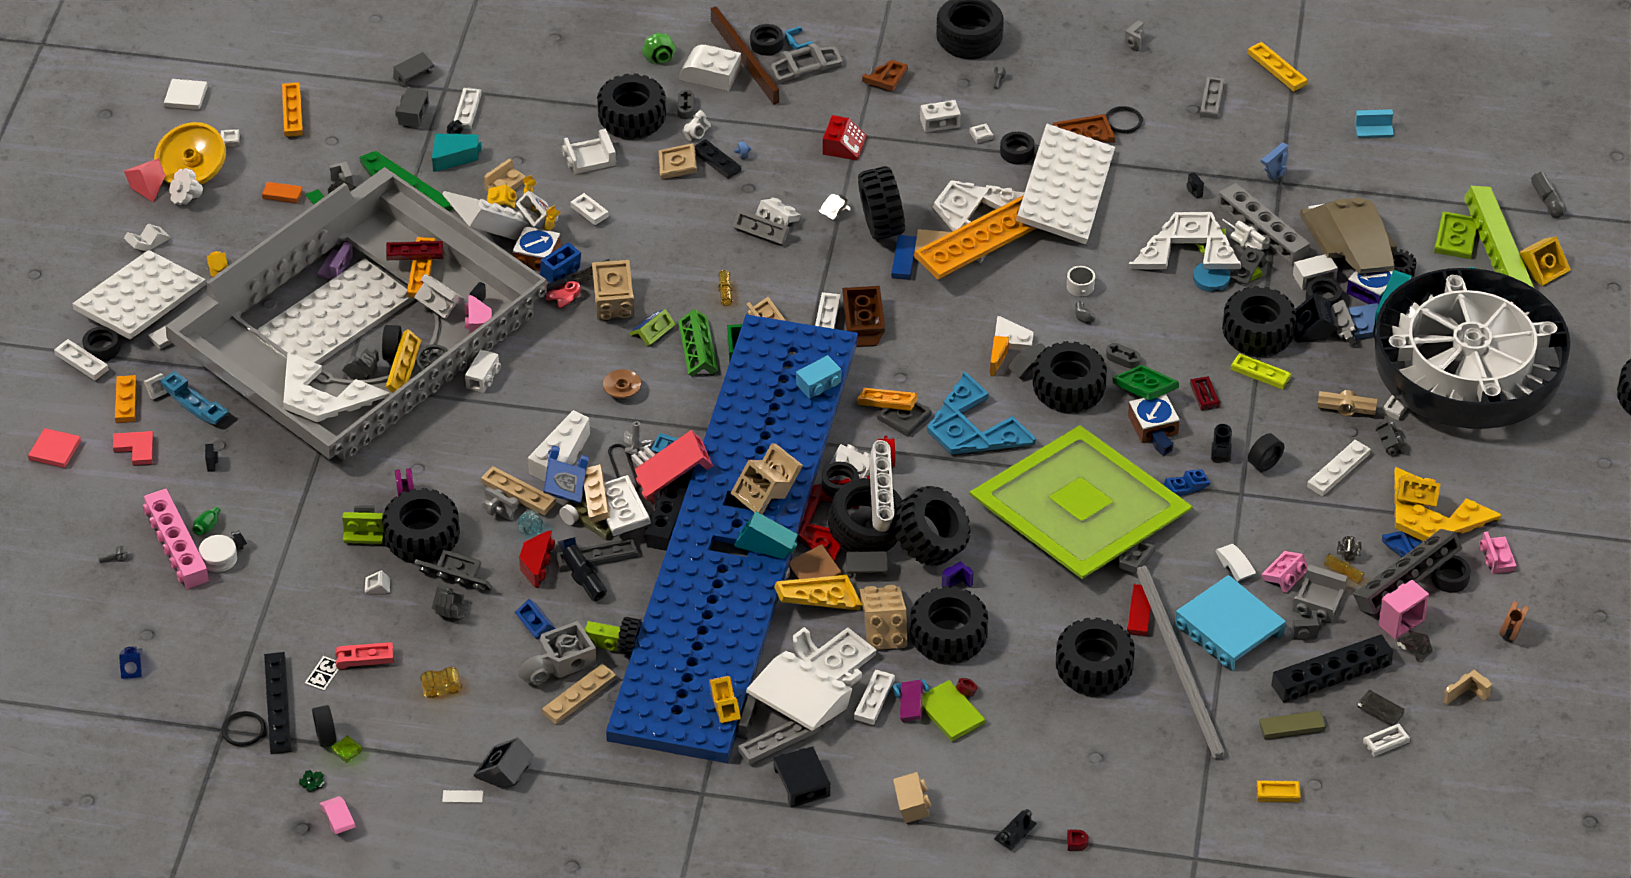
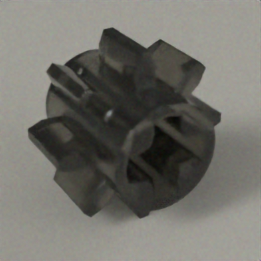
M1346 536L1342 541H1338L1337 555H1342L1344 560L1353 561L1357 556H1361L1362 544L1357 542L1355 537Z

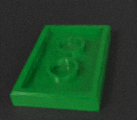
M1144 365L1135 367L1112 378L1113 384L1149 401L1179 388L1177 380Z

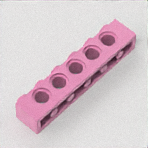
M167 489L145 495V504L142 505L146 516H150V525L152 529L156 528L157 539L159 543L163 542L164 553L166 556H170V565L172 569L177 570L176 576L179 583L183 582L185 588L189 589L209 582L207 567Z

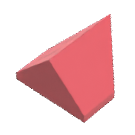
M159 158L124 170L131 189L153 203L165 177Z

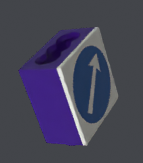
M1355 271L1348 279L1346 294L1367 304L1378 303L1379 305L1393 271L1363 274Z

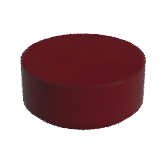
M960 678L956 685L958 692L968 697L974 696L978 689L976 683L968 678Z

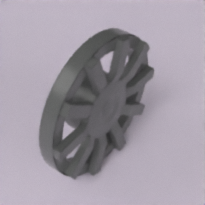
M437 344L424 346L419 350L416 358L419 370L423 371L442 356L440 354L441 351L446 353L449 350ZM423 355L427 359H420V356Z

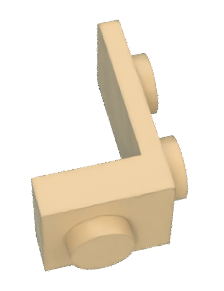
M1473 670L1469 674H1464L1454 685L1450 684L1446 688L1444 703L1446 705L1450 704L1469 689L1485 701L1491 695L1492 683L1476 670Z

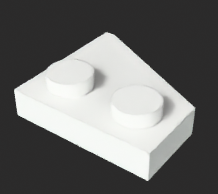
M1001 316L997 317L995 336L1009 337V349L1026 350L1032 347L1033 331Z

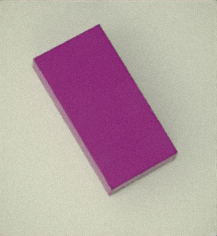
M921 680L901 682L900 719L902 722L922 719L923 682Z

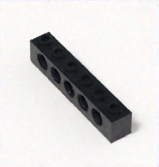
M694 467L660 490V499L657 498L655 502V512L650 514L651 524H649V527H645L643 537L646 539V547L667 551Z
M1380 634L1273 672L1271 685L1283 703L1295 700L1298 697L1315 693L1326 687H1332L1340 682L1349 681L1357 676L1369 674L1374 670L1386 668L1392 664L1394 651L1383 635Z

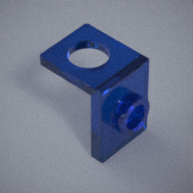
M136 646L125 647L120 652L119 659L122 679L142 677L140 658L143 653L142 648L137 649ZM128 662L135 663L137 666L136 672H126L125 664Z

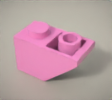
M472 295L468 296L469 303H465V315H469V317H465V329H469V335L492 318V309Z

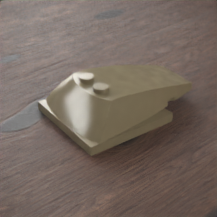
M1359 197L1354 199H1337L1315 208L1301 209L1300 216L1327 258L1346 257V261L1359 274L1394 270L1392 253L1394 249H1397V246L1385 229L1372 201Z

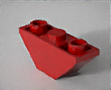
M549 530L525 541L519 556L520 571L535 588H539L541 581L545 580V567L549 566L551 560L550 551H554L555 539H552V531Z

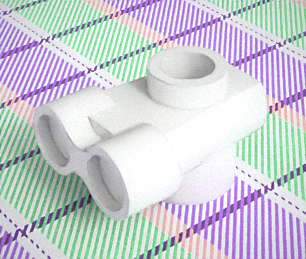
M701 110L684 127L683 133L689 141L694 138H702L711 127L705 113Z

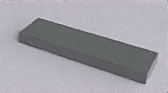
M634 538L579 548L586 560L590 561L593 565L638 557ZM563 552L556 553L560 572L571 570L562 557Z

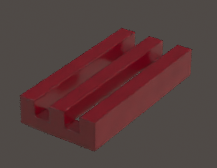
M1209 376L1190 379L1191 388L1201 411L1205 410V407H1208V410L1212 409V406L1220 408L1219 399ZM1202 382H1205L1213 401H1210Z

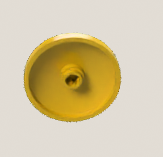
M200 122L185 123L173 128L164 135L156 147L154 160L159 158L165 173L163 181L170 185L171 181L174 180L175 173L179 169L184 170L187 168L196 173L195 180L202 185L211 180L222 168L226 157V146L219 132L212 126Z

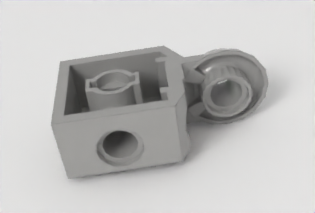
M578 621L541 634V654L526 660L519 668L518 675L525 682L533 683L534 685L544 683L550 674L558 678L596 665V647Z

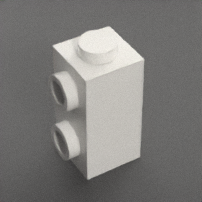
M485 350L479 351L465 374L467 389L484 393L487 387L491 386L493 377L499 373L501 367L498 354Z

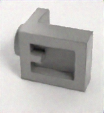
M1136 21L1125 32V45L1137 51L1141 49L1142 37L1144 35L1143 22Z
M347 162L329 166L331 181L340 180L341 184H347L349 190L354 189L353 177Z

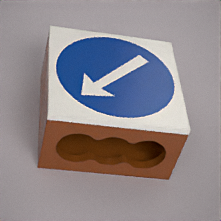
M525 226L513 249V257L529 268L540 271L541 259L561 247L560 233Z
M1166 394L1150 401L1145 398L1129 401L1128 417L1142 443L1151 441L1152 432L1164 430L1167 437L1178 435L1180 419Z

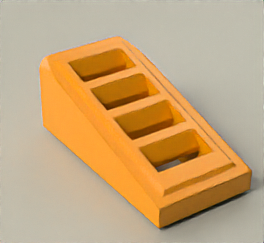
M994 337L990 361V376H995L1009 350V337Z

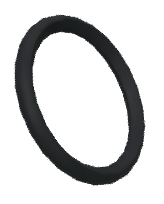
M1118 106L1106 113L1108 122L1109 115L1117 110H1129L1138 116L1139 123L1131 129H1118L1110 124L1111 129L1119 133L1136 131L1143 122L1139 111L1128 106Z
M239 711L225 719L222 724L221 733L223 738L232 745L248 746L257 742L263 736L265 722L260 715L254 712ZM240 715L253 716L261 724L260 733L254 739L247 742L233 741L226 734V726L231 719Z

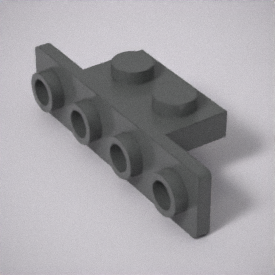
M444 549L437 565L415 559L414 564L419 568L420 572L430 574V572L437 573L436 576L448 580V577L462 585L467 583L473 584L474 588L484 591L485 588L492 589V585L488 581L476 578L482 563L480 560Z

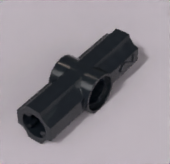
M576 545L567 547L563 551L562 557L571 569V576L574 581L584 588L592 601L596 602L607 595V589L597 576V568L590 561L586 560Z

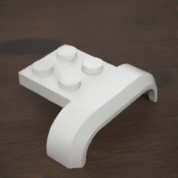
M805 627L793 635V646L800 659L809 662L815 668L828 673L829 676L844 682L849 687L857 683L862 677V672L858 668L876 656V649L848 627L819 649L812 642L810 631Z

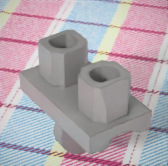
M485 488V498L482 506L487 508V513L490 515L498 514L509 521L512 520L514 512L518 509L519 500L515 497H506L500 489Z

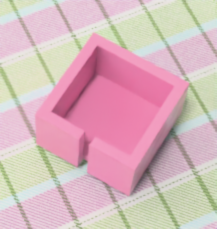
M1413 580L1406 584H1401L1397 590L1383 597L1379 626L1395 640L1409 631L1408 627L1413 629L1425 621L1429 593Z

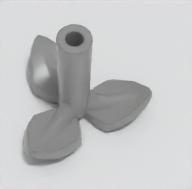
M638 421L633 422L632 434L628 431H625L623 434V442L628 446L624 452L638 454L637 449L644 451L646 447L650 449L655 440L640 442V422Z

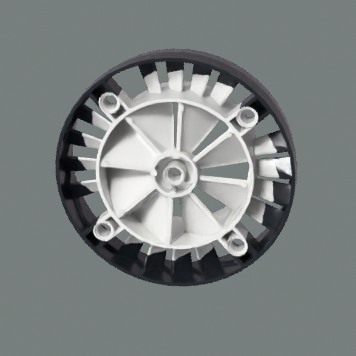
M1476 268L1436 270L1416 276L1400 285L1383 303L1377 317L1374 337L1375 361L1378 373L1387 389L1397 400L1410 410L1430 420L1469 429L1504 427L1526 420L1541 411L1555 396L1564 377L1570 353L1568 327L1559 310L1548 298L1532 286L1516 278ZM1452 341V348L1428 360L1418 350L1424 343ZM1554 347L1559 367L1534 364L1536 349ZM1458 355L1463 357L1454 375L1443 371ZM1405 361V368L1398 370L1392 362ZM1533 366L1557 372L1550 381L1531 375ZM1530 378L1544 385L1536 391L1527 388Z

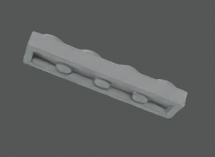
M792 720L739 745L738 751L750 765L820 732L821 726L812 731Z

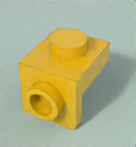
M507 184L488 189V203H497L500 206L506 204L511 209L515 208L517 195Z
M215 251L207 256L211 278L228 267L225 252Z

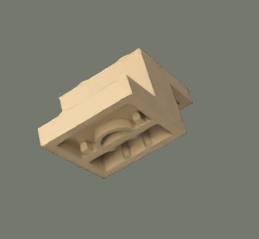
M771 443L763 460H748L731 494L754 513L756 511L763 515L771 498H786L803 465L780 446Z

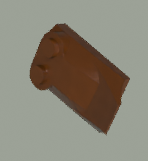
M880 286L842 288L847 331L858 333L857 347L877 346L885 332Z

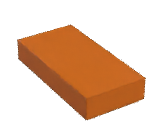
M267 182L262 192V199L298 203L303 188L302 186Z

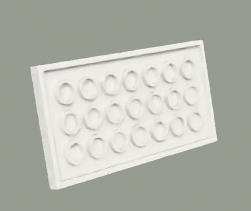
M1046 124L1016 221L1086 244L1115 147Z
M364 258L258 328L257 331L287 353L313 361L316 364H321L414 301L415 298L407 297V289Z

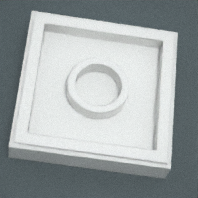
M172 79L164 100V107L200 110L208 87L207 82Z

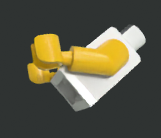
M532 175L523 179L525 185L523 196L516 202V205L533 227L550 231L555 227V223L558 221L557 216L561 212L556 210L555 205L550 207L546 201L533 194L532 187L537 185L536 180L533 179Z

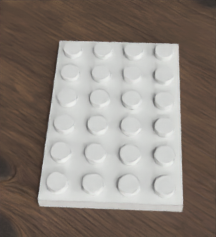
M148 250L72 303L73 310L128 339H132L204 287L206 279Z

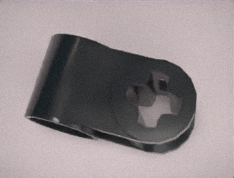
M1219 424L1214 429L1211 459L1225 458L1227 461L1231 460L1232 429L1227 424Z

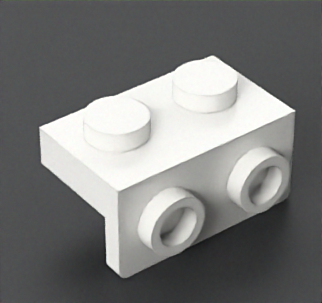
M777 198L761 200L756 212L757 216L788 226V223L798 222L801 214L797 213L795 208L783 205L781 200Z
M840 444L830 464L838 461L850 463L857 468L859 479H864L870 473V454L867 452L861 454L852 445L848 444L846 447Z

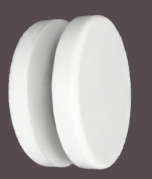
M210 536L203 540L199 546V554L207 570L210 572L227 571L237 561L236 545L228 536Z

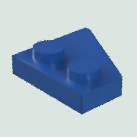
M1402 531L1382 535V542L1401 557L1423 542Z

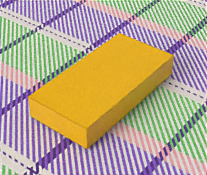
M1257 781L1258 802H1300L1299 781Z

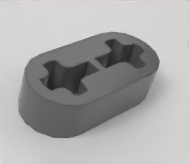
M682 90L678 93V116L682 119H689L694 115V94L690 90Z
M1111 343L1107 346L1106 358L1130 369L1140 365L1141 356L1136 350L1118 343Z

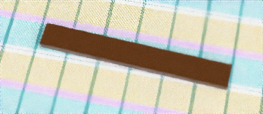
M712 7V24L730 48L735 52L741 53L742 64L772 104L779 103V88L718 7Z

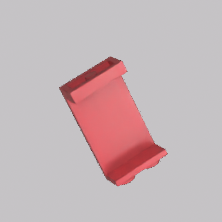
M690 430L635 468L638 476L636 481L643 488L642 495L647 501L651 500L655 504L657 499L655 493L691 468L700 464L706 470H709L713 467V464L702 439Z

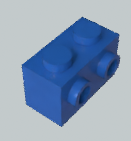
M569 242L541 259L540 275L551 283L565 278L571 273H575L580 268L581 252Z

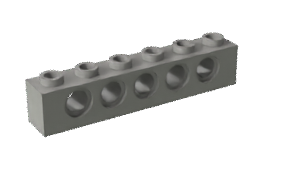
M1234 183L1219 192L1218 206L1237 222L1241 221L1249 227H1254L1259 234L1267 238V242L1270 243L1269 248L1289 265L1293 266L1294 262L1308 257L1310 243L1285 224L1282 219L1263 206L1256 198L1247 193L1244 188Z

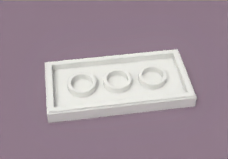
M628 475L605 482L610 518L605 520L613 536L651 524L650 518Z

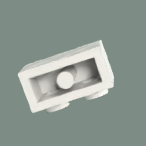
M955 100L920 105V120L925 133L960 127L961 114Z

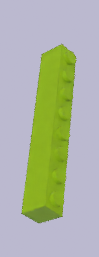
M1471 185L1465 194L1464 201L1468 206L1470 215L1474 218L1475 227L1478 230L1494 271L1516 278L1534 288L1492 188Z

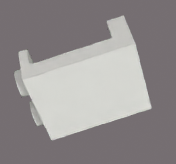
M606 129L599 130L598 139L570 144L568 138H564L562 152L564 156H567L568 168H572L574 174L616 166V152Z

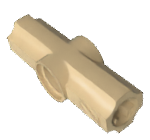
M1350 390L1342 391L1340 394L1319 391L1317 407L1338 410L1344 416L1353 415L1354 412L1375 415L1377 399L1360 397Z

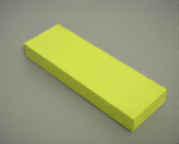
M1240 353L1231 364V370L1282 390L1291 378L1290 372Z

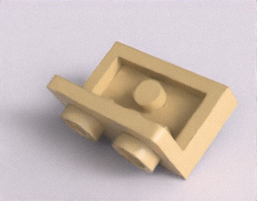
M769 297L754 307L750 302L746 303L750 309L747 311L749 315L786 321Z

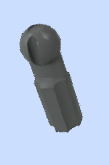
M1540 171L1531 177V183L1541 200L1546 204L1548 213L1552 217H1561L1566 210L1565 204L1557 196L1556 190L1546 173Z

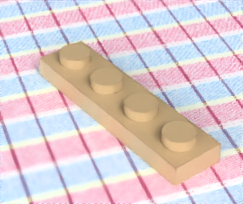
M601 464L586 468L584 489L589 519L591 523L610 518Z
M494 466L481 477L482 484L493 490H502L505 496L509 498L515 497L522 505L544 516L556 504V498L543 493L541 490Z
M604 664L599 665L543 707L542 714L557 725L616 681V674Z

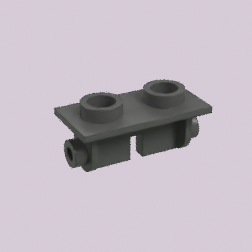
M1385 416L1386 422H1380L1376 425V431L1384 445L1385 451L1389 455H1394L1397 451L1401 450L1402 454H1404L1401 448L1404 446L1401 436L1395 435L1398 430L1394 422H1389L1387 416Z

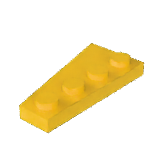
M848 575L776 581L774 586L781 602L851 610H860L862 607V603Z

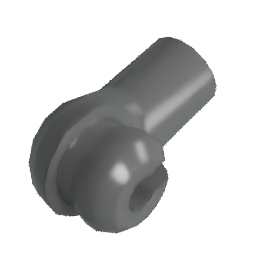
M1078 301L1075 303L1076 318L1083 322L1093 323L1096 318L1095 314L1085 309L1083 302Z

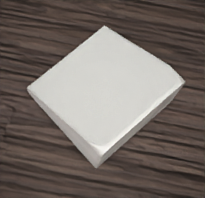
M381 570L366 577L365 593H390L389 576Z

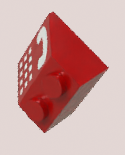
M831 115L823 136V155L858 161L867 134L850 118Z

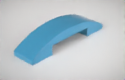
M173 371L160 381L164 389L183 408L205 422L216 424L229 414V411L216 401L211 403L188 386V380L176 371Z

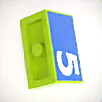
M663 309L650 315L630 331L629 334L630 336L639 334L646 346H648L676 324L667 310Z

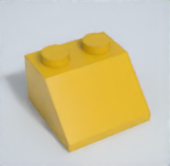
M1557 236L1544 238L1519 252L1528 275L1541 286L1571 270Z

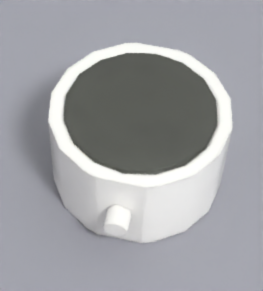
M1075 266L1068 271L1067 290L1069 293L1082 297L1088 296L1093 292L1095 273L1092 269L1086 266Z

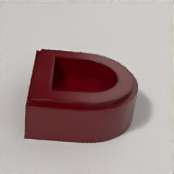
M1067 829V851L1085 850L1089 843L1088 834L1082 830Z

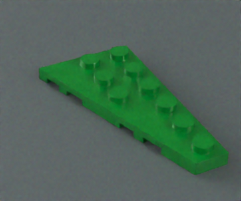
M373 151L359 157L360 163L370 177L385 167L447 211L454 210L442 193L379 152Z

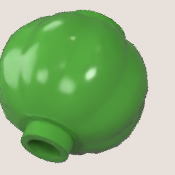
M654 33L645 39L642 52L647 61L652 64H659L658 62L665 63L673 58L676 46L669 35Z

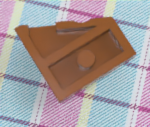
M890 60L883 66L875 68L874 73L870 75L864 74L862 82L894 91L908 71V65Z

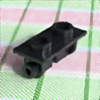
M1029 809L1022 810L994 840L1012 850L1037 825L1035 821L1031 820L1032 812Z

